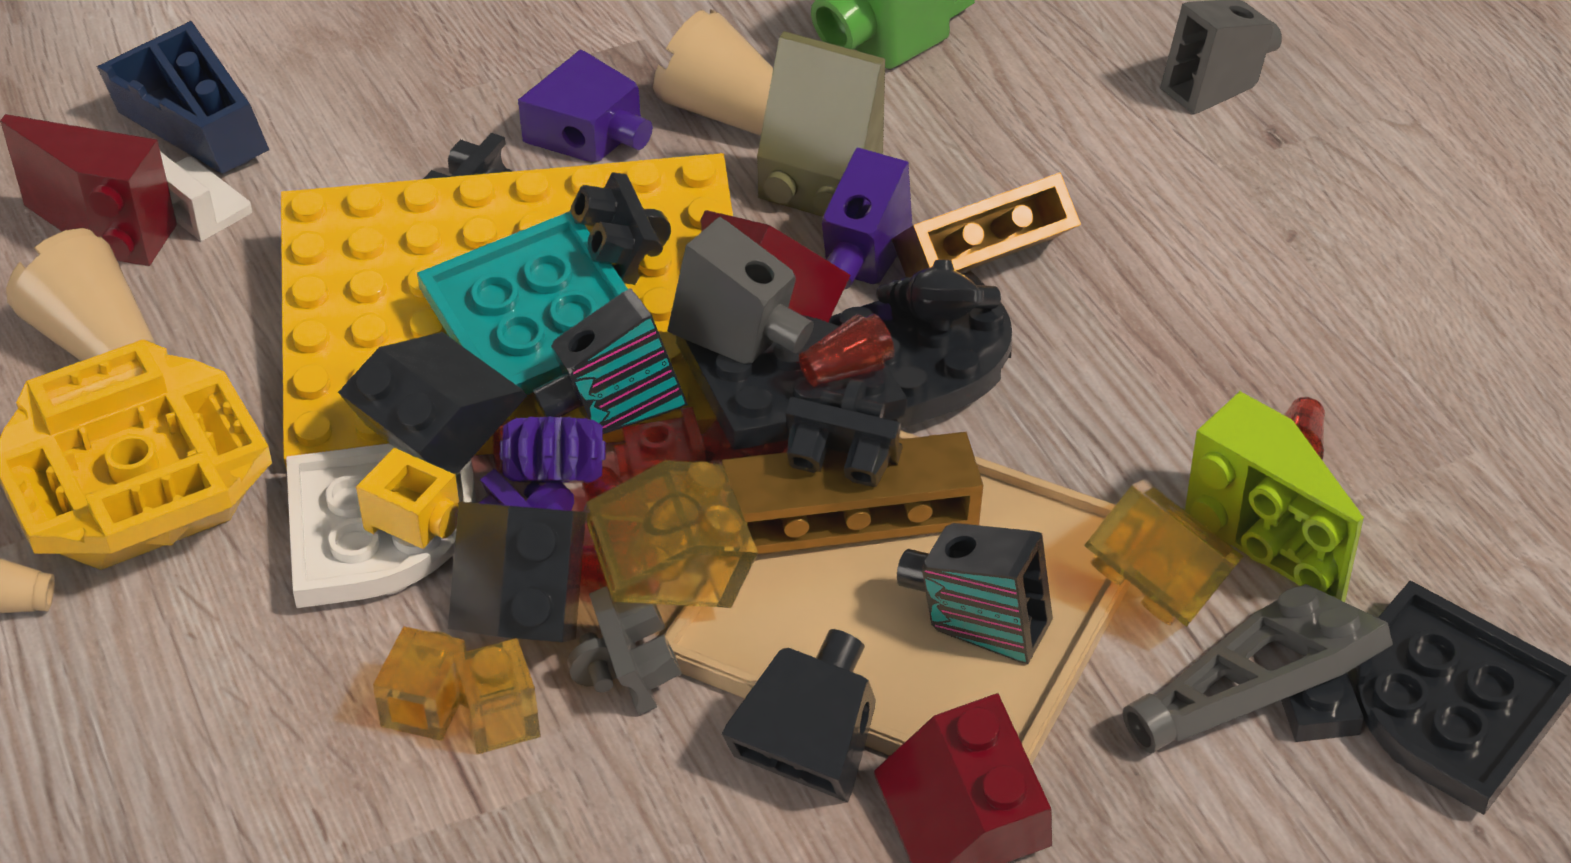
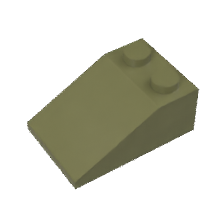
M783 31L778 40L757 154L758 198L823 217L855 149L858 147L883 154L885 58Z

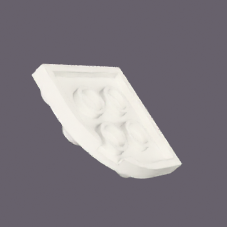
M390 443L286 457L292 586L296 608L362 600L385 594L400 593L407 586L435 571L454 554L456 529L447 538L443 539L435 536L424 549L380 529L375 534L364 530L356 486L395 448ZM472 459L456 475L459 502L476 503Z

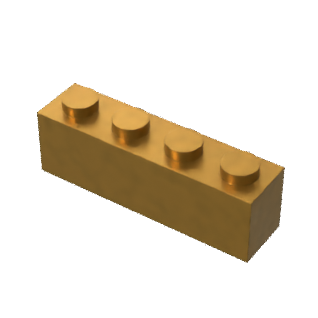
M967 431L899 439V443L903 446L898 465L888 463L877 487L853 483L845 478L844 466L848 453L832 449L827 450L821 472L815 473L792 468L789 465L787 452L722 460V504L734 557L942 532L945 526L952 523L979 525L984 485Z

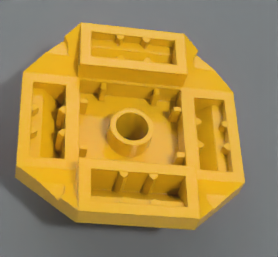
M143 339L27 380L16 402L18 409L0 436V484L34 554H61L99 570L106 569L165 545L172 546L178 540L230 521L247 490L272 464L268 444L224 371L194 359L168 355L166 348Z

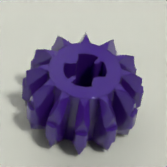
M548 416L515 418L504 425L503 441H500V460L503 461V475L509 480L530 483L557 481L576 484L590 483L602 476V464L606 458V442L603 441V426L596 421L588 420L587 418Z

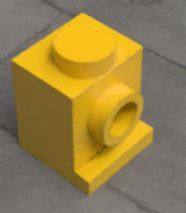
M393 448L356 486L365 531L375 534L380 529L424 549L435 536L444 539L449 537L456 529L459 497L455 474L397 448Z

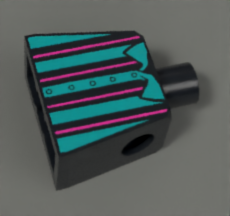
M631 288L622 292L553 341L551 348L563 375L532 390L544 417H561L578 408L584 418L594 420L603 426V434L688 405L654 319Z
M952 523L945 526L930 553L906 549L899 560L897 567L898 585L926 592L931 625L938 632L1012 660L1029 664L1053 620L1042 533L1030 530Z

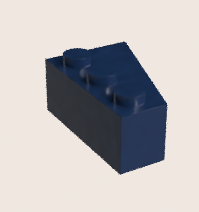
M192 21L96 66L120 114L221 174L237 166L244 165L251 159L270 150L249 101Z

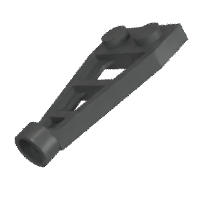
M1307 584L1288 589L1279 596L1278 600L1250 616L1156 696L1148 693L1123 708V719L1127 730L1137 745L1145 752L1151 754L1174 740L1179 742L1334 679L1393 645L1388 622ZM1273 641L1305 656L1274 670H1267L1249 660L1263 646ZM1223 676L1239 684L1210 697L1203 694Z

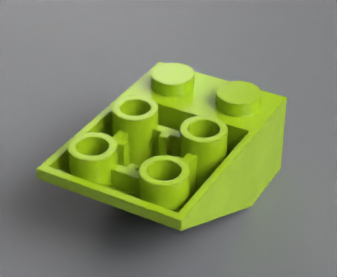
M1239 391L1196 431L1184 518L1196 524L1203 531L1215 535L1244 552L1254 561L1266 565L1300 586L1307 584L1345 602L1364 516L1294 421Z

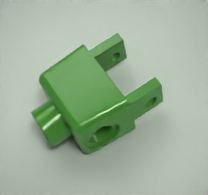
M815 0L811 5V18L813 26L823 42L885 58V68L893 69L947 39L950 34V19L974 4L975 0Z

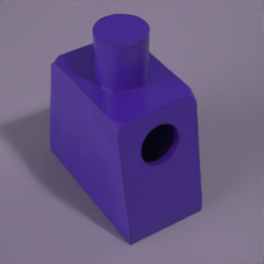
M581 49L518 99L523 142L591 163L601 161L621 143L636 150H641L647 145L652 135L653 127L651 121L641 117L639 88L637 84Z
M857 147L848 163L822 221L826 260L851 275L844 290L850 288L855 279L872 285L880 283L898 256L892 238L913 226L908 161Z

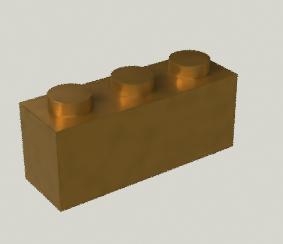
M1058 173L915 224L893 237L892 242L906 277H912L918 271L932 267L935 260H951L955 271L961 273L1052 240L1081 224L1062 175Z

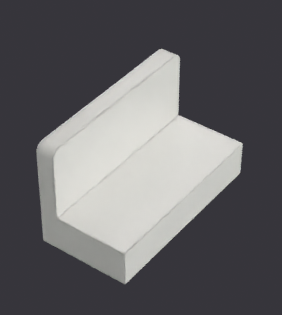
M160 151L176 221L199 241L202 242L252 213L251 202L196 159L186 157L175 163Z

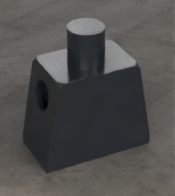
M830 629L816 658L791 648L779 650L722 732V736L733 756L848 803L855 784L876 704L869 680L853 672L865 648L864 644L851 634L837 629Z

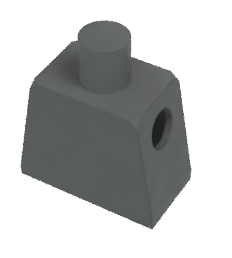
M1209 0L1182 3L1160 89L1193 114L1200 113L1253 88L1259 81L1266 53L1276 51L1281 46V31L1277 24L1242 0Z
M718 217L686 245L667 329L668 332L743 364H749L761 356L774 342L795 354L798 353L807 343L813 331L814 323L788 308L796 281L793 270L726 220Z

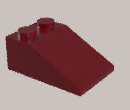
M5 114L0 123L24 206L60 231L79 228L91 230L97 237H102L110 245L117 261L150 266L177 226L158 140Z

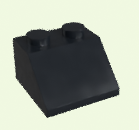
M443 332L379 347L338 391L340 396L364 424L392 446L455 474V477L527 397L524 390Z
M459 502L448 629L495 637L566 642L576 639L586 512Z

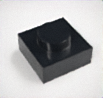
M1347 672L1281 700L1295 742L1357 736L1361 733L1364 717Z

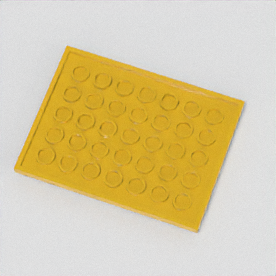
M724 153L282 191L283 451L286 471L287 456L389 444L364 424L340 396L338 391L381 346L440 332L449 336L421 292L417 272L569 212L582 185L604 188L612 172L627 174L644 209L662 211L671 226L670 238L663 246L662 252L655 257L648 256L647 254L639 264V279L636 285H625L628 289L631 288L651 313L688 405L603 434V441L611 443L723 432L676 344V336L668 332L667 329L685 248L690 241L701 233L700 219L704 211L709 210L733 216ZM585 225L588 231L591 233L593 226ZM533 393L527 395L524 401L475 455L500 453V441H503V427L515 418L544 417ZM578 408L561 416L584 418Z

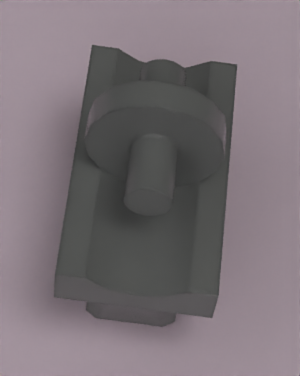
M607 586L590 593L589 596L603 638H598L597 634L593 632L585 633L580 637V645L573 649L567 660L571 678L579 685L586 687L594 686L595 690L601 693L609 691L613 687V679L617 677L621 685L629 688L639 715L657 708L651 689L682 675L673 649L664 634L636 647V641L665 629L659 609L649 591L646 589L618 602H615Z

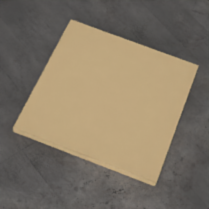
M900 430L899 439L919 437ZM975 456L984 485L979 525L1040 532L1043 535L1053 620L1029 664L1012 660L938 632L931 625L926 592L898 585L897 567L903 552L906 549L930 553L942 532L734 557L730 540L664 635L673 649L682 674L739 697L746 698L779 650L791 648L816 658L830 629L844 631L859 639L865 646L853 672L869 680L876 699L875 710L865 746L890 756L934 715L999 693L1032 765L1158 535L1160 520Z

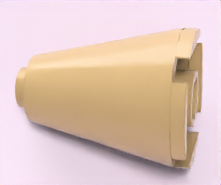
M710 9V14L704 10L696 12L683 23L666 47V50L674 55L667 69L660 65L656 69L653 84L656 97L666 104L761 136L773 67L720 13Z
M85 228L65 230L43 240L34 247L39 256L26 268L19 262L11 273L6 287L7 303L12 307L16 315L80 361L142 339L156 344L110 245L102 237H97L91 230Z

